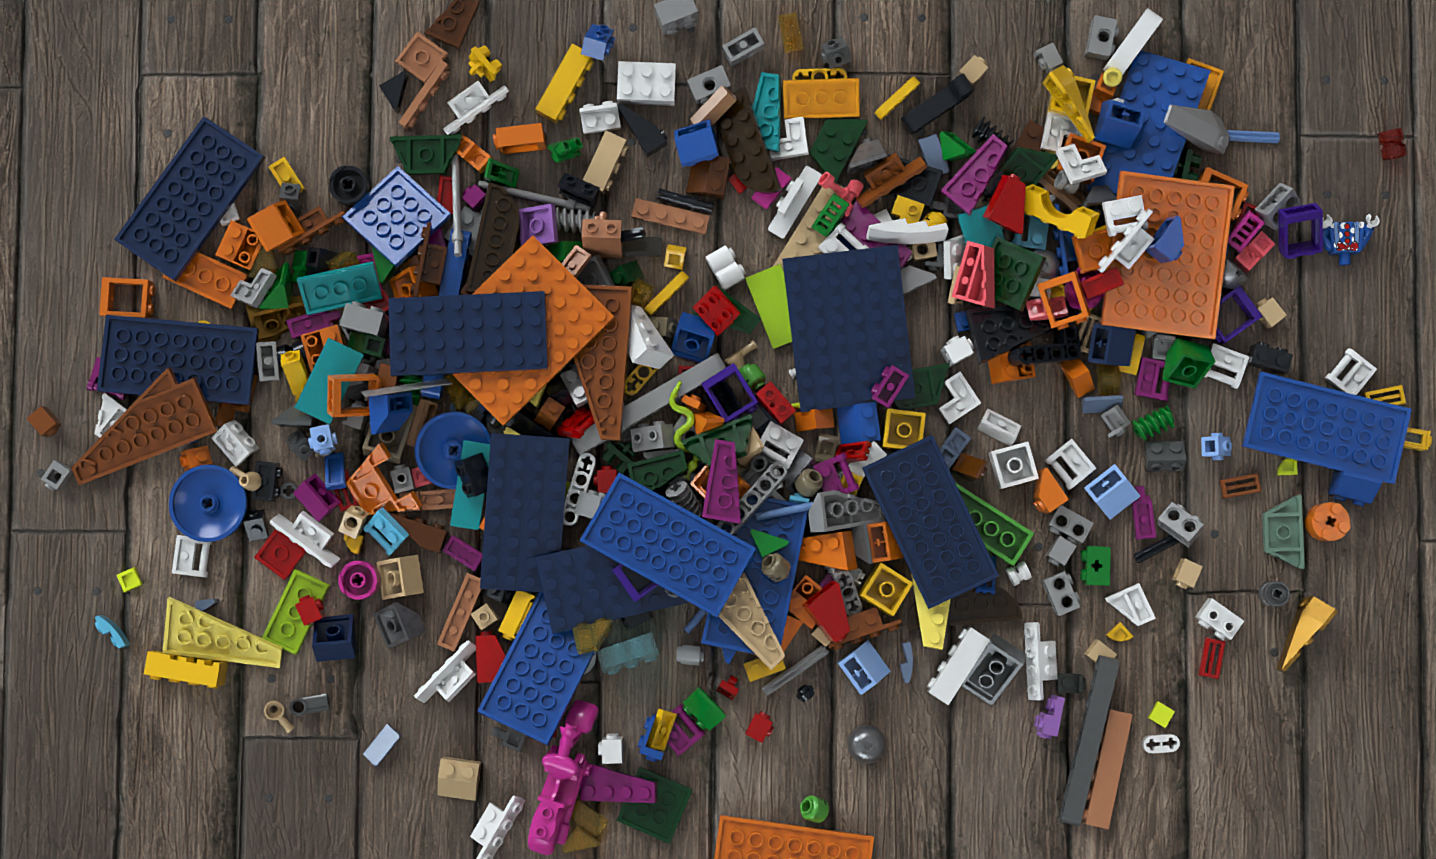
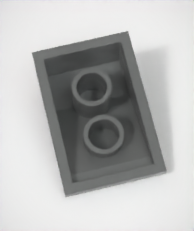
M994 633L961 686L992 706L1023 666L1026 654Z

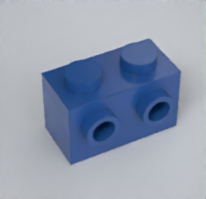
M592 24L584 37L581 55L603 60L606 54H610L611 48L614 47L616 37H613L614 30L609 29L606 25Z

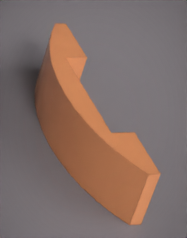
M456 489L416 491L415 494L423 506L416 510L406 509L400 512L453 508ZM410 492L399 493V497L401 498Z

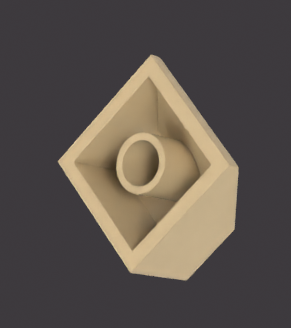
M418 555L377 562L381 578L382 600L424 593Z
M443 756L439 766L437 795L476 801L482 762Z

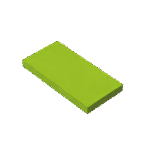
M778 264L746 277V282L773 349L792 342L782 265Z
M294 569L262 638L283 647L284 650L294 655H298L312 624L304 626L295 604L300 602L299 598L310 595V597L316 596L317 599L320 598L323 602L331 585L298 569Z

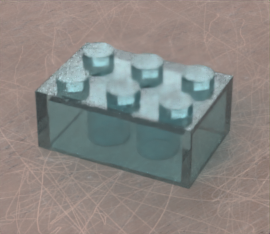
M652 631L599 649L596 653L603 674L608 672L609 675L620 672L621 667L626 666L627 669L638 666L639 661L645 660L648 663L657 660V655L660 654Z

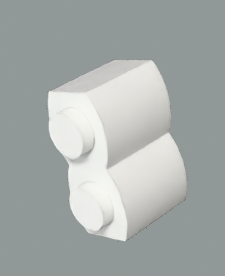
M726 245L705 258L724 291L743 281L746 274L742 265L736 264L734 260L736 255L731 248L728 249Z

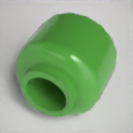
M748 363L740 369L741 374L752 391L758 392L765 386L766 375L758 365Z
M810 795L800 805L801 815L806 820L821 823L828 816V802L825 799Z

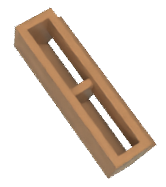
M721 85L690 120L693 124L710 119L713 126L736 102V96L728 88Z
M1050 168L1037 185L1041 188L1045 187L1050 195H1055V199L1073 212L1082 204L1086 197L1078 190L1071 195L1064 189L1059 190L1055 188L1054 181L1057 173Z
M420 399L406 445L415 447V441L420 429L428 420L436 415L439 404Z

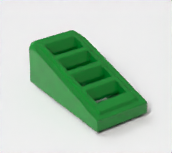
M834 193L814 221L812 228L823 236L828 237L839 224L850 203ZM834 202L840 205L842 208L839 209L836 206H834ZM830 209L833 210L834 212L837 213V215L835 216V215H834L833 213H831L829 210H830ZM827 216V217H829L830 219H832L833 221L830 222V221L827 220L825 217Z

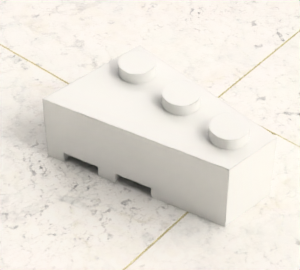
M632 305L628 349L631 361L635 364L661 369L674 354L642 307Z

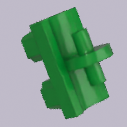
M576 137L551 143L547 148L552 152L551 158L556 163H562L566 160L578 158L581 155L579 150L583 148V144Z

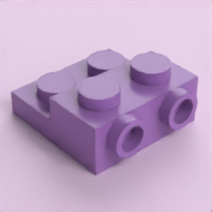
M555 204L518 209L519 241L521 246L532 235L543 246L558 242Z
M1051 694L1050 698H1047L1045 709L1048 712H1039V716L1036 715L1034 727H1036L1038 736L1051 739L1052 736L1058 737L1065 698Z

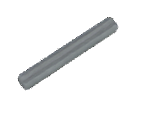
M824 645L820 646L762 687L764 693L767 696L825 657L829 653Z

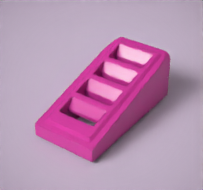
M1248 210L1228 236V244L1241 253L1265 222ZM1251 219L1255 222V227L1248 223L1247 220ZM1246 225L1252 231L1249 233L1242 226ZM1240 230L1247 236L1246 239L1238 235L1237 232ZM1234 236L1242 242L1241 245L1232 240Z

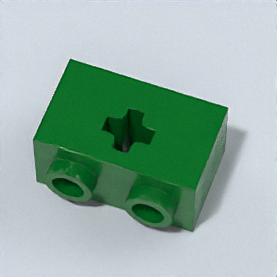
M1084 546V550H1081V561L1084 562V569H1081L1080 579L1083 581V585L1110 586L1111 547ZM1091 564H1099V568H1091Z

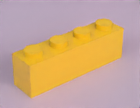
M573 43L535 109L537 114L556 124L565 117L567 112L565 108L568 103L572 104L576 96L575 90L577 87L580 88L585 80L584 74L586 71H590L594 64L593 58L581 55L582 48Z

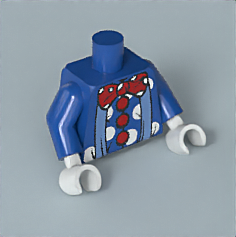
M1328 214L1325 221L1323 218V247L1328 251L1329 255H1339V266L1351 265V255H1356L1365 248L1371 238L1374 227L1380 222L1377 215L1374 221H1370L1371 215L1368 214L1366 216L1368 224H1365V222H1333Z

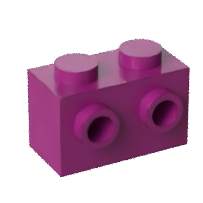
M891 365L890 368L885 367L881 374L883 379L879 384L875 383L870 391L873 394L871 398L888 409L909 377L908 374L894 365Z
M316 473L304 480L293 493L318 522L330 515L341 503L331 490L327 491L325 483Z

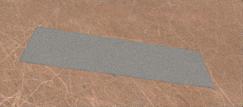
M445 378L360 392L365 397L452 383Z

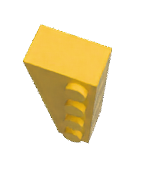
M152 650L147 652L144 674L150 675V679L161 680V678H168L169 682L180 683V681H185L189 685L199 686L202 684L207 685L208 688L218 689L219 686L225 685L229 662L165 654L161 651Z

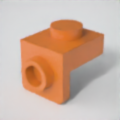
M693 394L690 397L684 395L681 402L686 404L685 407L692 412H704L706 409V405L701 403L702 399Z
M208 445L187 449L181 453L180 464L184 467L185 472L200 465L213 464Z

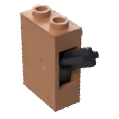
M600 212L599 216H595L594 219H583L582 221L583 249L590 253L592 257L599 254L601 258L622 259L623 242L643 239L646 236L643 227L622 231V221L607 220L606 212Z

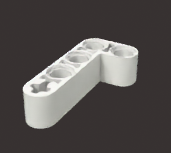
M1147 8L1103 70L1106 71L1114 67L1119 69L1123 75L1163 18Z
M583 453L578 459L564 504L563 524L575 525L580 518V515L575 514L574 521L567 522L565 515L570 511L574 513L576 504L571 502V496L574 493L580 494V491L588 492L597 462L596 458L590 453ZM587 457H590L592 465L588 464L586 469L590 471L589 474L579 471L580 468L584 470L585 464L582 461L587 459ZM585 475L587 478L586 484L578 485L576 482L577 477Z

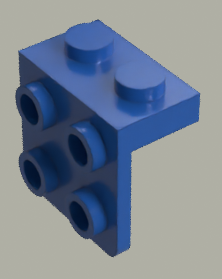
M652 714V717H647L644 729L647 730L645 736H640L637 745L640 748L639 753L646 755L645 759L657 762V759L662 760L664 754L662 750L646 746L656 714Z

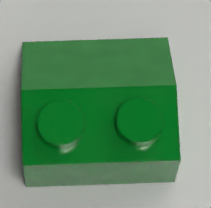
M1177 338L1166 354L1163 381L1196 388L1216 362L1209 346Z
M700 686L683 701L685 712L689 716L693 714L698 719L696 723L703 730L707 728L710 731L726 717V713Z

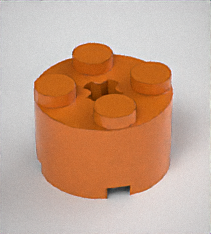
M1334 502L1314 505L1307 512L1308 514L1304 522L1307 533L1311 537L1324 542L1341 539L1351 527L1350 517L1346 509L1341 504Z

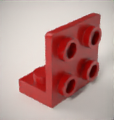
M716 285L692 307L717 336L729 328L733 321L741 314Z

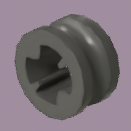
M288 482L281 486L280 494L283 498L292 500L296 496L291 493L288 497L285 489L292 486L291 489L295 491L298 486Z

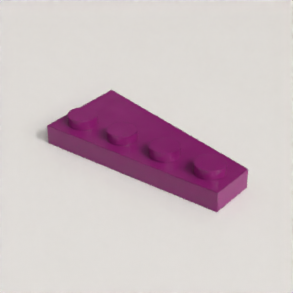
M993 134L941 189V192L970 216L1005 155L1008 146Z
M855 201L848 218H844L842 221L846 226L845 229L859 242L867 245L869 248L898 245L900 269L902 270L912 255V251L904 244L867 240L866 235L869 225L881 222L866 207L862 208L858 201Z
M715 439L702 517L741 524L735 442Z
M591 764L592 770L590 775L583 776L581 782V801L657 802V782L627 775L603 766Z

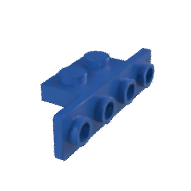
M1055 204V209L1060 212L1059 204ZM1055 225L1056 228L1053 229L1054 240L1058 241L1056 256L1060 259L1059 276L1068 274L1067 263L1077 261L1072 241L1074 233L1059 230Z

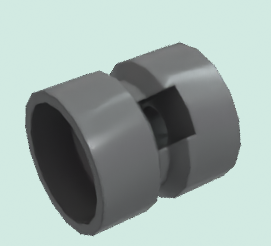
M1269 581L1260 586L1258 597L1267 606H1283L1290 598V590L1283 582Z

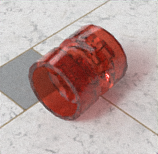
M1402 128L1391 129L1377 134L1379 145L1383 146L1380 150L1383 161L1408 155L1406 144L1402 143L1405 139Z

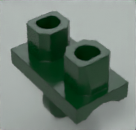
M1187 149V152H1184L1182 164L1180 163L1181 157L1179 159L1174 176H1178V171L1180 170V179L1197 181L1198 174L1189 172L1190 166L1199 168L1202 157L1193 154V150Z
M621 441L618 446L623 449L622 452L609 442L606 445L607 449L602 458L611 463L616 456L619 457L622 461L615 469L624 475L629 471L627 464L634 463L625 455L628 453L633 457L636 454L631 449L632 442L626 445Z

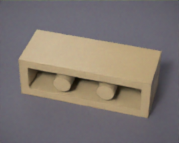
M605 131L583 178L584 181L600 187L599 193L603 195L606 190H610L613 183L611 178L614 173H618L621 163H619L621 156L625 157L628 151L627 140Z

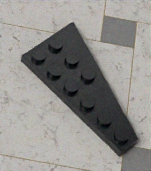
M1065 299L1068 316L1055 318L1056 322L1080 314L1079 309L1070 307L1069 302ZM1009 305L997 306L995 309L988 307L966 311L979 365L1057 329V327L1051 328L1049 319L1030 320L1027 306H1025L1023 311Z

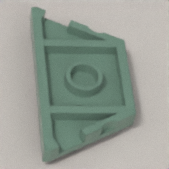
M1296 495L1262 513L1263 552L1299 569H1305L1302 495Z

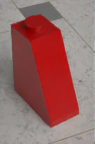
M1002 175L982 217L1013 233L1022 234L1026 184L1021 182V178L1017 175Z
M831 580L802 606L828 640L836 643L846 638L850 628L840 585L838 582Z
M492 631L480 632V635L476 636L477 683L493 682L507 655L498 636L492 635Z

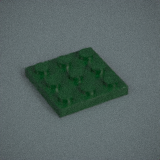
M996 236L991 247L994 248L995 300L1023 311L1047 258Z
M639 766L636 773L637 777L657 782V802H624L616 821L670 844L693 789Z

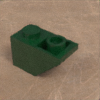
M637 260L622 264L609 273L615 286L630 287L644 278Z
M351 331L347 347L365 355L384 359L389 341L378 336Z

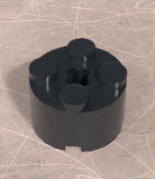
M355 166L338 167L333 171L329 179L330 193L340 204L352 208L371 191L369 179ZM349 183L353 186L351 189L347 187Z

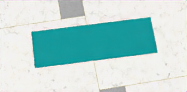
M464 440L461 459L483 452L489 467L490 444ZM460 476L457 479L450 526L479 530L485 493L468 498L462 490Z

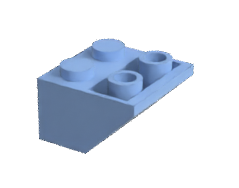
M1115 464L1084 487L1110 520L1141 497Z
M869 640L837 662L860 695L876 685L891 672Z

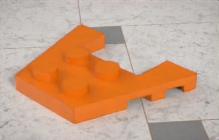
M383 442L375 447L363 464L346 482L347 487L360 507L368 512L369 515H375L382 507L387 512L419 509L423 505L415 492L412 491L401 498H397L378 468V464L392 457Z

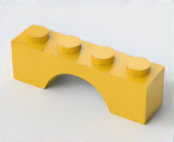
M1034 184L1025 188L1024 214L1038 217L1043 223L1056 225L1059 230L1074 233L1073 235L1080 239L1093 235L1100 213L1082 206L1075 209L1071 214H1064L1052 205L1049 191Z

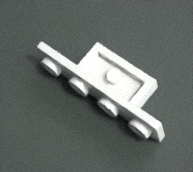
M479 81L472 84L447 102L458 118L444 127V132L447 135L458 132L461 129L460 126L465 122L467 124L472 122L476 118L475 115L481 111L483 113L492 107L491 104L496 100L498 102L503 100L507 96L506 93L509 92L508 88L504 85L489 96Z
M805 166L799 178L797 177L795 182L791 180L786 188V191H788L786 197H781L776 205L778 207L777 214L769 225L768 231L781 239L785 238L822 176L821 173L809 166Z
M1148 209L1147 211L1142 210L1136 218L1138 222L1126 229L1123 233L1125 235L1121 242L1117 241L1110 249L1113 252L1108 257L1104 256L1098 263L1100 266L1098 270L1101 273L1104 272L1114 258L1128 269L1132 267L1154 240L1152 236L1140 228L1153 211Z
M305 511L299 514L294 524L281 514L271 519L270 524L276 530L288 536L292 542L300 545L307 553L315 556L323 565L332 568L339 562L340 558L326 548L334 533Z
M1039 622L1024 623L1028 699L1043 700V681L1058 679L1056 642L1040 641Z
M469 640L463 643L458 651L448 658L445 664L432 675L431 679L418 689L414 697L426 703L438 691L446 701L450 702L476 675L465 662L476 651V645Z
M513 795L504 811L495 804L489 803L470 836L483 846L476 859H493L497 849L502 845L508 830L513 826L516 816L523 808L525 802L523 798Z

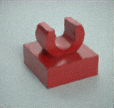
M731 675L727 682L722 680L716 692L733 700L739 691L735 687L738 679Z

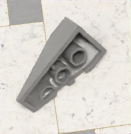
M1169 105L1164 124L1205 153L1224 155L1230 136L1219 116L1211 110Z
M836 490L817 493L808 512L810 532H827L885 522L884 514L877 501L841 493Z

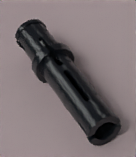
M659 188L658 193L665 196L657 195V200L687 207L694 212L698 210L712 215L713 210L706 208V206L714 208L715 203L700 200L696 196L692 198Z

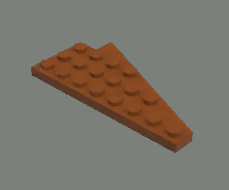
M583 285L615 318L574 357V361L600 439L621 441L633 287Z
M172 368L166 369L71 467L78 485L219 431L196 377L178 384Z

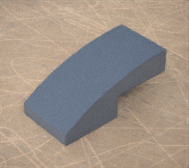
M937 134L919 139L918 143L926 165L943 170V174L949 172L947 162L943 161L942 149Z
M958 427L953 429L940 448V452L949 469L971 440V437Z
M219 599L195 601V607L205 612L217 605Z
M910 641L901 643L906 662L899 664L904 683L910 682L913 669L912 647Z

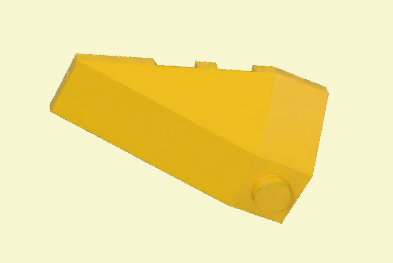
M1062 65L1051 71L1042 83L1089 144L1095 136L1076 80L1074 79V73L1070 68Z

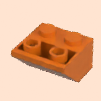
M286 200L274 203L247 218L266 252L278 249L305 233Z
M231 220L215 255L251 271L262 248V244L253 229Z
M338 324L300 335L311 372L328 338L347 346L342 328Z
M1030 341L1016 348L1031 346ZM1010 351L988 361L992 384L1036 377L1034 365H1011L1008 361V353Z
M887 522L867 524L873 563L904 558Z
M805 575L792 590L788 611L812 629L816 623L802 604L822 587Z

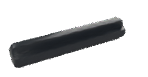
M1169 535L1135 553L1133 556L1137 563H1141L1180 542Z

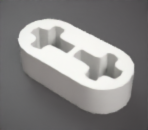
M1173 734L1148 735L1143 738L1141 745L1144 751L1148 753H1166L1176 751L1180 746V741ZM1171 737L1175 744H1172V748H1170L1168 745H1163L1162 742L1169 741ZM1150 739L1153 742H1159V745L1152 746L1151 750L1150 747L1146 746Z

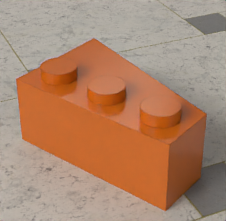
M852 531L803 538L798 560L847 571L858 569Z

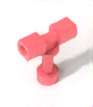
M825 172L820 177L818 184L824 189H832L838 196L850 203L842 217L848 218L853 208L851 203L854 197H859L864 185L855 179L851 180L847 187L841 188L834 182L835 177L829 172Z

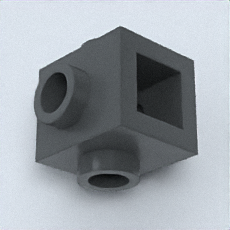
M843 37L829 40L821 45L823 51L820 53L821 59L824 64H828L830 69L839 68L852 61L848 45Z

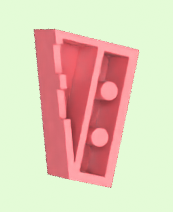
M967 241L951 297L995 309L994 248Z

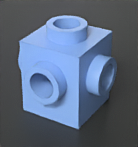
M329 424L310 428L311 437L308 438L310 449H314L320 455L331 454V450H336L335 444H338L336 432H332V427Z
M1211 433V437H1201L1202 456L1212 457V460H1224V456H1231L1232 443L1230 437H1224L1223 433Z

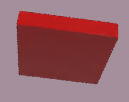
M275 529L254 558L286 580L307 552L300 545L292 542L288 536Z

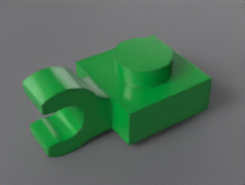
M295 251L291 268L294 270V273L291 277V282L298 283L297 278L307 276L305 274V271H307L305 264L308 251Z

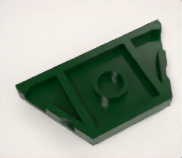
M826 119L809 154L819 164L823 172H829L835 177V183H837L868 120Z
M462 134L390 137V141L408 175L446 174L463 140Z
M1017 146L997 172L1001 170L1004 175L1010 176V174L1019 176L1021 178L1020 181L1025 183L1026 187L1031 184L1036 185L1056 162L1058 157L1056 154Z
M949 363L912 369L915 398L893 401L899 410H908L938 404Z
M749 414L681 442L684 448L709 469L711 467L715 439L735 442L736 459L747 455L753 425L752 415Z

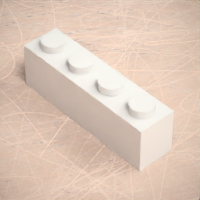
M968 627L967 630L964 628L958 636L960 641L957 645L953 644L948 652L949 658L946 662L942 661L937 669L939 671L936 678L932 677L927 684L929 688L927 692L947 705L950 704L990 639L971 627Z

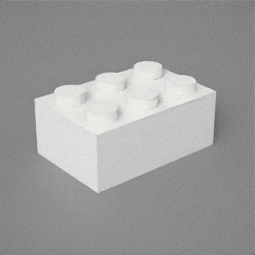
M618 61V104L675 106L676 63Z

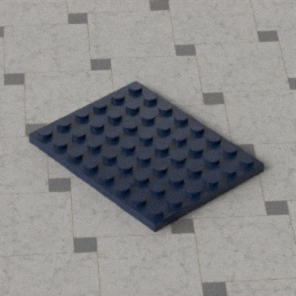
M898 245L782 259L800 412L813 409L822 410L847 407L870 402L879 403L871 398L873 394L870 391L875 383L879 384L883 379L881 374L885 367L890 368L891 365L909 375L894 401L915 398Z

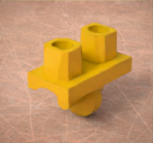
M486 45L480 48L474 46L468 57L471 60L468 64L472 67L469 73L471 76L478 74L480 78L485 76L491 83L495 80L496 74L501 70L502 64L497 59L491 63L486 59L491 54Z

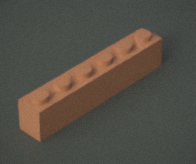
M1108 709L1086 807L1082 816V822L1087 825L1109 829L1133 714Z

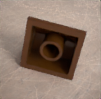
M716 156L712 160H704L691 166L686 193L724 200L730 158Z

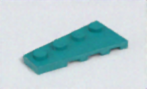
M761 72L752 107L768 151L780 153L781 76Z

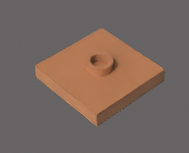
M417 31L395 62L425 84L441 60L444 61L449 54Z

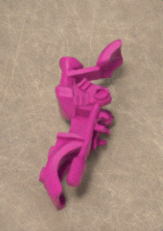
M575 700L565 721V727L560 726L562 734L560 745H552L550 751L542 759V764L545 767L544 771L549 774L542 792L538 796L537 800L540 803L529 829L528 847L534 852L551 855L555 850L556 843L563 845L566 842L570 830L569 822L583 776H589L592 770V765L587 762L584 754L578 753L574 760L569 757L571 748L582 736V733L586 734L592 730L599 709L596 705L582 700Z

